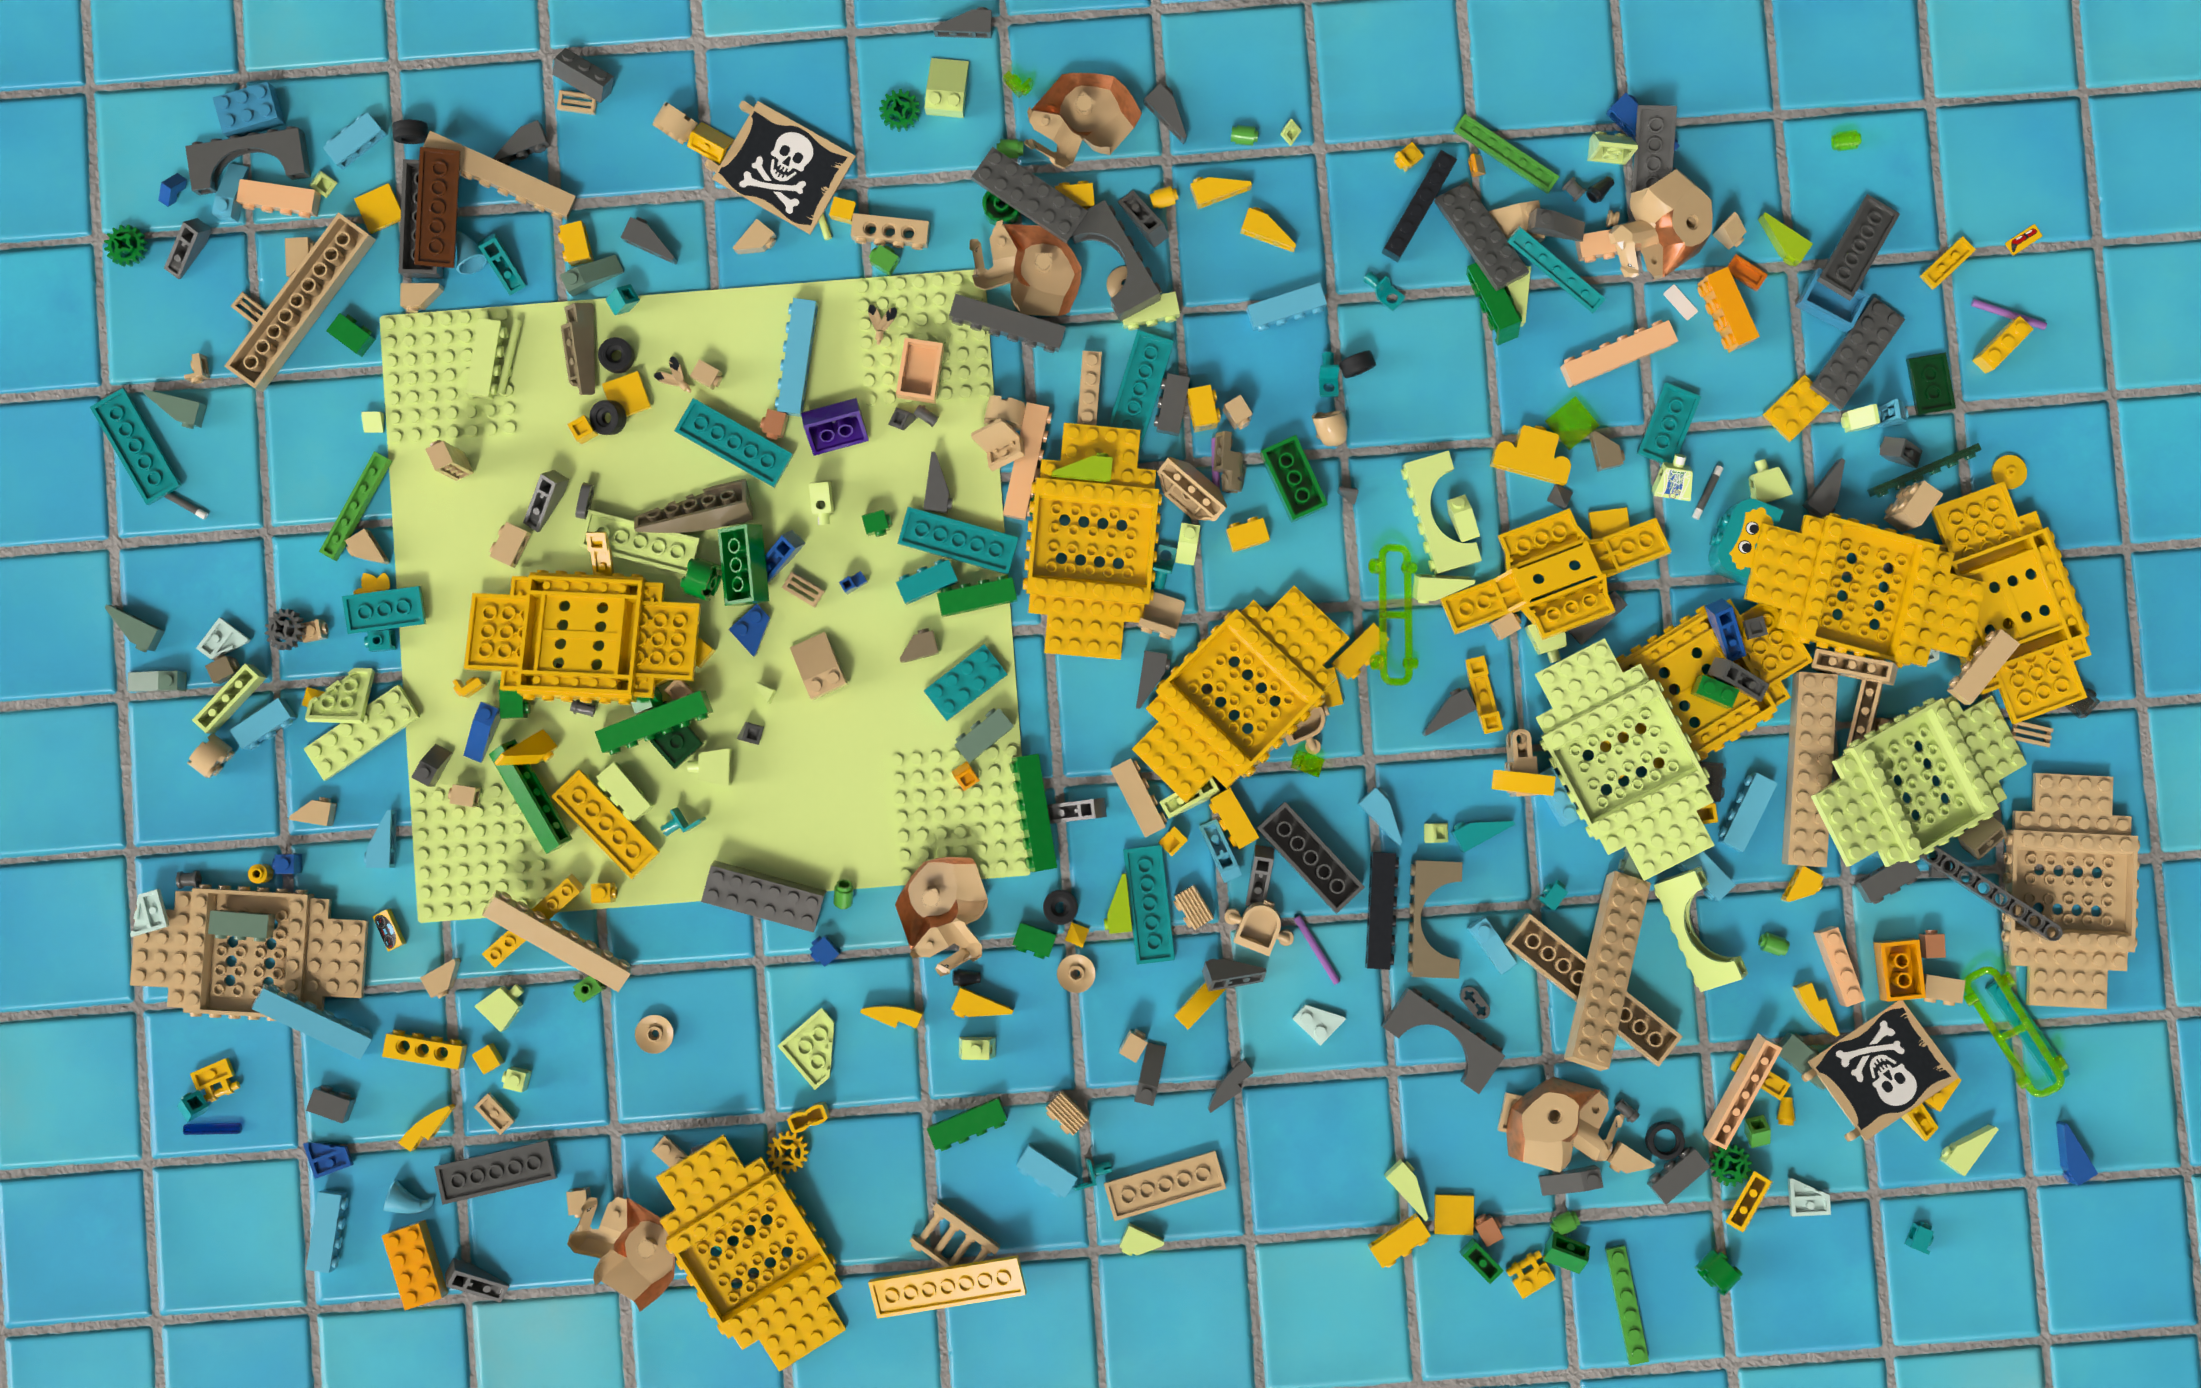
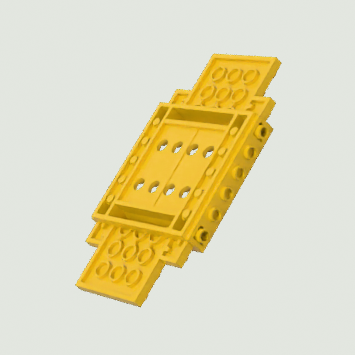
M1064 423L1060 461L1041 459L1040 478H1036L1035 482L1031 484V493H1034V501H1030L1029 506L1032 520H1028V532H1031L1030 540L1027 539L1026 551H1029V559H1025L1024 570L1028 571L1027 578H1023V589L1026 590V594H1030L1028 613L1047 615L1044 653L1121 660L1124 622L1139 623L1140 618H1144L1145 604L1148 605L1150 601H1153L1154 590L1151 589V582L1155 581V570H1152L1153 563H1156L1157 551H1154V545L1158 543L1159 532H1156V524L1160 523V513H1157L1158 505H1161L1162 494H1159V489H1155L1156 470L1137 468L1140 430ZM1097 453H1107L1108 457H1113L1110 482L1051 477V473L1054 470L1093 455L1096 456ZM1065 514L1070 517V523L1067 526L1060 524L1059 518L1061 515ZM1085 516L1089 519L1087 527H1081L1078 524L1080 517ZM1100 518H1105L1108 521L1106 529L1098 527L1097 522ZM1119 520L1126 521V530H1118L1116 523ZM1058 553H1064L1067 556V561L1064 564H1059L1056 561ZM1079 554L1084 555L1086 558V562L1082 566L1075 563V557ZM1097 556L1104 558L1105 564L1103 567L1095 566L1094 559ZM1121 558L1124 566L1121 569H1116L1113 566L1114 559Z
M2004 481L1935 506L1931 514L1943 543L1940 545L1939 550L1954 554L1950 573L1986 583L1968 658L1959 657L1962 664L1960 669L1965 662L1971 661L1974 657L1973 652L1986 642L1987 634L1985 633V627L1987 625H1992L1995 630L2002 629L2020 643L1980 695L1999 689L2012 724L2087 698L2074 661L2092 655L2085 637L2090 635L2089 625L2084 620L2082 607L2075 598V589L2069 582L2067 568L2062 564L2061 552L2055 546L2054 534L2048 527H2042L2037 511L2018 517ZM2028 569L2035 571L2036 575L2033 580H2029L2025 575ZM2010 575L2017 578L2015 586L2008 584L2007 579ZM1996 582L1999 585L1997 593L1990 591V583ZM2042 605L2049 607V614L2047 616H2043L2039 612V608ZM2025 611L2031 614V620L2028 623L2022 621L2021 618L2022 613ZM2010 618L2013 621L2011 629H2006L2003 626L2004 619Z
M1830 513L1822 518L1804 515L1799 533L1765 523L1762 524L1743 599L1779 608L1780 612L1776 628L1792 632V637L1798 638V642L1809 644L1814 642L1817 643V647L1828 649V646L1833 647L1839 653L1846 654L1848 651L1854 653V656H1867L1876 660L1892 662L1898 668L1909 666L1910 664L1927 667L1931 649L1968 658L1986 583L1951 574L1950 570L1954 554L1940 551V545L1934 544L1933 540L1922 538V540L1915 539V535L1903 533V535L1897 534L1896 530L1885 528V530L1878 529V525L1871 523L1863 525L1857 519H1841V515ZM1849 553H1853L1856 556L1854 564L1847 562L1846 557ZM1886 563H1890L1893 566V571L1890 574L1885 573L1883 570ZM1844 572H1849L1852 576L1849 583L1842 580ZM1882 581L1886 582L1889 586L1888 591L1885 593L1879 590V584ZM1840 590L1847 593L1845 601H1840L1837 598V593ZM1877 600L1882 601L1884 604L1882 611H1877L1874 608V603ZM1835 609H1839L1842 612L1840 620L1833 618L1832 613ZM1872 619H1876L1879 622V627L1876 630L1871 629L1869 626Z
M537 570V572H530L528 577L512 576L510 595L472 593L464 669L501 671L500 690L517 691L525 700H535V697H538L544 701H554V698H558L563 702H573V699H578L582 703H592V700H598L602 704H611V701H618V704L630 705V702H637V697L654 698L656 679L694 681L701 604L663 602L665 584L648 582L639 574H631V577H626L620 573L605 576L604 573L600 572L586 575L585 572L576 571L574 574H567L566 571L549 573L546 570ZM564 601L570 603V608L567 611H561L560 604ZM601 603H607L608 610L605 613H599L598 606ZM561 620H567L568 627L565 630H559L558 623ZM599 622L606 623V629L603 632L596 630V625ZM559 639H565L566 646L563 649H557L556 642ZM603 641L604 648L601 651H596L594 649L595 642ZM557 658H563L564 665L561 668H555L554 661ZM601 660L602 667L599 670H594L592 668L593 661Z
M1295 585L1268 612L1255 600L1241 613L1237 609L1234 612L1230 611L1225 616V621L1220 626L1216 625L1211 630V635L1207 639H1202L1197 645L1198 648L1193 653H1188L1183 659L1184 662L1180 666L1174 667L1170 672L1171 675L1166 680L1160 681L1156 686L1155 692L1158 696L1145 709L1158 723L1132 750L1185 803L1213 776L1226 789L1240 776L1243 778L1252 776L1257 770L1255 767L1260 762L1262 764L1266 762L1270 757L1269 753L1274 748L1277 750L1284 743L1283 739L1287 735L1291 736L1298 729L1297 725L1301 721L1305 722L1311 716L1310 712L1315 707L1319 708L1325 702L1324 698L1326 696L1324 691L1336 680V677L1323 665L1350 638ZM1238 657L1240 659L1239 665L1231 667L1229 665L1230 658ZM1251 670L1253 672L1252 679L1245 680L1242 677L1243 672ZM1259 683L1267 685V690L1264 693L1256 691V686ZM1205 684L1212 685L1213 690L1210 694L1202 692V687ZM1272 696L1280 697L1281 702L1278 706L1270 704ZM1218 697L1226 699L1224 707L1216 706L1215 701ZM1232 710H1237L1240 713V717L1233 721L1229 718V713ZM1246 723L1253 725V731L1250 734H1246L1242 730L1243 725Z
M1731 599L1726 600L1733 607L1746 656L1733 662L1769 684L1761 702L1739 692L1733 707L1726 709L1690 694L1697 676L1705 675L1702 672L1704 664L1712 665L1715 657L1726 659L1709 622L1705 609L1706 605L1696 609L1697 614L1692 617L1688 614L1679 620L1680 624L1674 627L1672 624L1663 629L1664 633L1659 637L1655 634L1646 640L1648 643L1641 647L1639 644L1630 649L1631 653L1624 656L1622 654L1616 658L1622 672L1641 664L1649 680L1654 679L1656 682L1659 681L1664 689L1661 693L1665 699L1668 698L1673 706L1671 712L1674 716L1677 715L1682 723L1680 729L1683 734H1688L1692 742L1689 746L1692 751H1697L1701 759L1700 761L1708 757L1707 753L1714 750L1716 752L1724 748L1725 742L1729 740L1733 742L1740 738V733L1747 730L1749 732L1758 727L1757 723L1761 720L1766 722L1773 718V713L1778 711L1776 707L1791 698L1781 681L1813 662L1804 644L1798 642V638L1792 637V632L1776 628L1780 612L1779 608L1758 603L1744 613L1739 614ZM1763 616L1768 635L1747 640L1742 621ZM1695 647L1700 648L1702 651V656L1698 659L1694 658L1691 653ZM1665 667L1669 670L1667 678L1659 676L1660 668ZM1671 684L1679 686L1678 694L1672 695L1669 692ZM1682 700H1686L1690 705L1689 709L1685 712L1679 708V703ZM1697 717L1700 724L1697 728L1690 726V718ZM1638 723L1635 726L1636 733H1645L1646 725ZM1620 732L1617 739L1620 743H1626L1629 736L1626 732ZM1609 741L1601 742L1600 749L1603 752H1608L1611 749V743ZM1657 757L1653 761V765L1657 769L1662 768L1665 763L1661 757Z
M723 1134L656 1176L657 1181L675 1207V1210L660 1218V1223L668 1234L665 1246L670 1254L674 1253L676 1256V1264L679 1269L685 1270L688 1283L697 1289L698 1292L696 1294L702 1303L705 1302L708 1306L707 1312L712 1319L715 1318L718 1322L717 1327L722 1335L725 1334L728 1339L733 1336L742 1350L759 1340L780 1372L846 1330V1326L827 1298L843 1287L835 1274V1264H837V1261L832 1253L828 1254L826 1251L827 1245L823 1238L817 1237L815 1233L817 1229L813 1222H808L805 1218L807 1215L802 1205L798 1206L795 1202L797 1198L792 1189L788 1190L785 1186L786 1180L782 1173L778 1174L775 1169L773 1171L770 1170L762 1156L744 1166ZM768 1214L772 1217L773 1220L769 1225L761 1222L763 1215ZM747 1225L755 1227L756 1231L753 1235H747L744 1232ZM732 1235L737 1236L739 1239L738 1244L735 1246H731L727 1242V1239ZM719 1246L722 1249L721 1255L713 1256L710 1252L711 1248ZM790 1247L793 1253L791 1256L785 1257L781 1253L782 1249ZM768 1257H773L776 1260L774 1267H767L765 1265V1260ZM757 1268L759 1275L756 1278H751L748 1275L749 1269ZM739 1278L743 1284L740 1288H733L731 1281Z

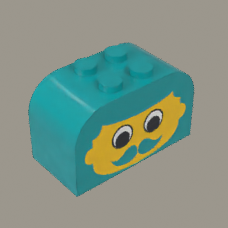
M1746 499L1728 508L1723 517L1719 518L1716 525L1718 531L1716 535L1712 536L1709 543L1711 548L1708 561L1712 570L1720 576L1747 585L1761 526L1765 523L1778 527L1784 510L1756 499Z

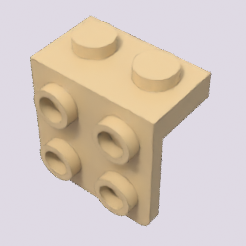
M998 419L971 433L972 439L987 453L988 467L992 471L1025 456L1023 438L1004 419Z
M1154 592L1153 601L1144 606V618H1140L1138 627L1141 628L1142 632L1152 634V632L1159 633V637L1167 640L1175 638L1185 606L1184 601Z

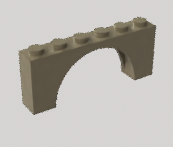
M1414 860V864L1410 865V876H1413V883H1410L1409 893L1413 895L1412 903H1409V914H1412V922L1408 924V933L1411 934V941H1408V953H1411V961L1407 962V972H1410L1412 977L1459 979L1460 959L1444 956L1431 947L1425 939L1421 928V912L1426 900L1436 889L1448 883L1462 882L1463 862Z

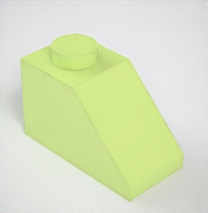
M1877 404L1847 411L1841 417V425L1845 428V433L1869 429L1880 423Z
M1466 495L1447 500L1448 515L1461 542L1479 537L1480 534L1473 510Z
M1181 523L1175 563L1194 566L1200 525Z
M1129 1223L1119 1243V1247L1122 1248L1121 1251L1132 1256V1254L1140 1255L1162 1247L1165 1242L1163 1238Z

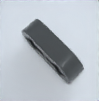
M583 482L576 507V518L586 520L592 503L594 484Z
M1466 986L1460 990V999L1473 1016L1478 1019H1485L1489 1016L1490 1008L1474 988ZM1465 991L1473 992L1471 996L1475 1000L1474 1002L1468 998L1464 999L1466 996ZM1475 1004H1478L1480 1007L1485 1006L1484 1015L1480 1013L1477 1015L1478 1009Z

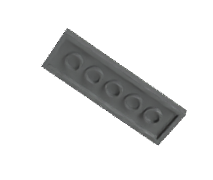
M1638 105L1635 138L1638 149L1634 153L1632 193L1649 188L1673 172L1677 106ZM1630 211V222H1634L1636 220L1632 211Z
M994 147L991 148L971 177L972 181L1066 244L1088 213L1086 209Z
M1468 182L1435 198V204L1496 291L1528 275V268L1512 245L1507 242V238Z
M1867 194L1817 281L1850 301L1900 214Z
M1872 298L1857 319L1854 327L1849 330L1809 388L1839 410L1843 409L1905 319L1877 298Z
M550 1139L434 1167L442 1205L558 1178Z

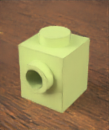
M514 1066L508 1068L502 1076L503 1088L521 1093L526 1091L532 1071Z

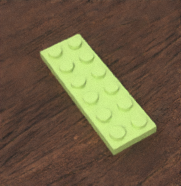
M588 510L579 547L588 549L586 532H606L612 556L686 575L688 562L691 558L696 559L701 539L680 533L635 532L634 521Z
M396 685L367 705L363 723H340L305 747L304 750L323 781H327L420 718V715L401 685Z

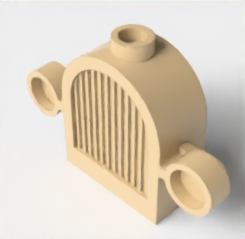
M1326 704L1321 705L1319 708L1315 707L1310 712L1311 716L1305 722L1301 721L1297 725L1298 729L1291 736L1287 735L1285 737L1289 747L1306 740L1305 749L1309 754L1314 755L1321 750L1320 742L1313 739V736L1323 730L1326 724V716L1330 715Z
M1264 899V902L1251 904L1244 911L1242 917L1235 908H1229L1224 915L1225 921L1228 924H1239L1233 938L1234 943L1270 956L1276 939L1279 940L1281 945L1289 946L1293 943L1294 936L1288 929L1280 931V915L1274 907L1275 903Z

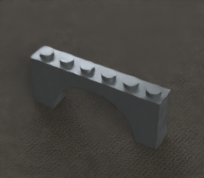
M289 126L285 128L286 130L278 131L271 129L267 130V133L262 134L253 132L249 133L248 136L241 137L235 135L225 140L212 139L210 140L211 142H193L192 145L185 146L192 191L198 195L216 193L218 190V180L224 168L235 158L249 153H265L278 158L284 167L286 176L292 180L311 177L305 133L295 126Z
M1104 200L1087 209V215L1071 239L1074 244L1082 241L1105 243L1115 249L1124 260L1127 267L1126 281L1122 289L1114 297L1110 298L1111 307L1121 322L1159 302L1162 291L1157 282L1154 283L1151 279L1153 276L1150 269L1144 267L1140 252H1135L1131 237L1125 235L1124 225L1115 218L1114 208L1112 205L1108 206Z
M1414 987L1412 990L1406 988L1381 1026L1397 1038H1400L1407 1030L1419 1025H1435L1451 1032L1460 1042L1465 1054V1071L1460 1081L1480 1094L1504 1059L1505 1055L1501 1053L1503 1049L1494 1043L1491 1046L1485 1042L1487 1038L1478 1032L1474 1035L1469 1031L1470 1026L1462 1021L1460 1023L1454 1021L1453 1018L1455 1016L1447 1010L1441 1012L1437 1009L1439 1006L1431 999L1426 1001L1421 998L1423 994Z

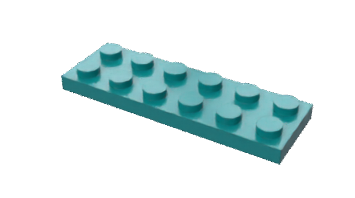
M1137 330L1108 427L1140 430L1139 450L1141 451L1174 341Z
M125 388L119 389L90 407L146 505H151L182 486Z
M694 398L674 430L679 435L774 488L793 457V454Z
M908 507L897 544L1009 575L1019 537Z
M1162 846L1123 849L1136 964L1173 961L1175 956Z

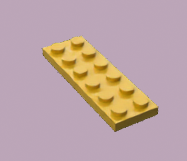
M578 770L551 796L631 879L660 853L644 834L623 815L581 770Z

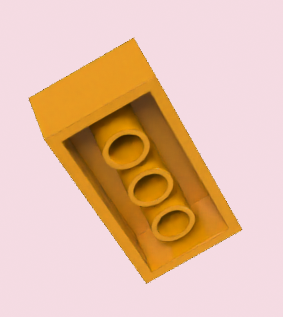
M1728 267L1707 275L1697 284L1698 293L1706 302V311L1709 315H1712L1714 328L1720 333L1722 346L1728 350V353L1744 347L1760 337Z
M426 1220L388 1231L382 1235L404 1310L441 1299L448 1294Z

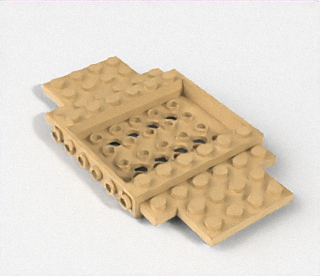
M2033 773L2032 811H2013L2012 830H2007L2008 836L2004 838L2006 853L2004 854L2006 872L2003 874L2005 891L2033 908L2035 903L2042 904L2043 911L2041 914L2058 924L2063 932L2059 940L2047 941L2002 912L2004 930L2001 933L2003 945L2009 946L2008 965L2027 966L2026 1005L2107 1009L2108 970L2127 971L2128 952H2135L2137 947L2135 935L2138 926L2136 909L2139 905L2137 899V890L2139 888L2137 871L2140 867L2138 860L2140 841L2138 836H2131L2132 816L2112 815L2113 777ZM2037 864H2041L2044 867L2042 875H2037L2034 872ZM2057 865L2063 868L2061 876H2056L2053 872L2054 867ZM2076 866H2080L2083 870L2080 877L2073 875V869ZM2095 867H2099L2102 871V875L2099 878H2095L2092 875V870ZM2016 904L2013 906L2012 911L2015 915H2019L2021 908ZM2055 904L2062 906V912L2059 915L2054 914L2052 911V907ZM2074 905L2081 907V913L2078 916L2072 913ZM2097 905L2101 909V913L2099 916L2094 917L2091 914V908ZM2032 916L2030 924L2036 926L2038 919L2036 916ZM2049 927L2047 929V935L2049 937H2053L2055 935V929L2053 927Z
M199 884V888H192V891H175L174 910L166 909L169 927L133 937L130 985L168 987L167 1007L183 1008V1013H190L192 1017H201L202 1014H209L211 1018H221L222 1015H229L228 1018L241 1019V1016H248V1020H260V1017H267V1021H276L252 1009V1005L264 985V979L271 977L274 985L279 987L281 992L285 994L292 993L299 997L298 1000L304 1003L309 1001L315 1004L317 1009L324 1011L325 996L363 998L369 920L330 918L332 899L314 898V894H307L308 890H295V893H288V889L277 888L276 892H270L269 888L257 887V891H252L250 887L238 886V890L231 889V886L219 885V888L216 889L212 888V885ZM227 910L275 914V920L278 922V927L274 930L273 939L277 943L276 947L273 950L267 947L266 943L270 938H267L266 942L254 941L253 937H247V940H238V945L231 947L228 944L231 936H227V939L215 938L214 934H208L210 911ZM231 955L237 959V963L233 967L227 964V958ZM267 958L275 960V966L272 969L267 968L265 965ZM228 975L235 977V984L232 986L226 984L225 979Z

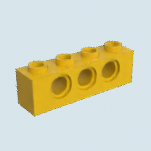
M394 1029L393 1032L386 1034L382 1057L459 1070L464 1067L467 1044H462V1041L457 1039H450V1042L443 1041V1037L439 1036L425 1038L422 1033L408 1035L403 1030ZM404 1041L410 1044L409 1050L403 1048ZM423 1044L429 1047L427 1054L422 1051ZM442 1047H445L448 1051L446 1057L441 1054Z

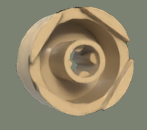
M665 101L654 118L652 125L683 145L687 142L691 131L695 129L698 123Z
M989 396L984 424L988 425L998 419H1004L1015 431H1021L1026 408L1025 403L1009 397L1008 399H1001L1002 396Z
M215 734L209 735L207 737L209 741L207 743L202 742L189 757L191 761L187 762L205 778H211L213 775L217 776L223 769L221 764L225 760L229 761L235 754L232 751L233 748Z

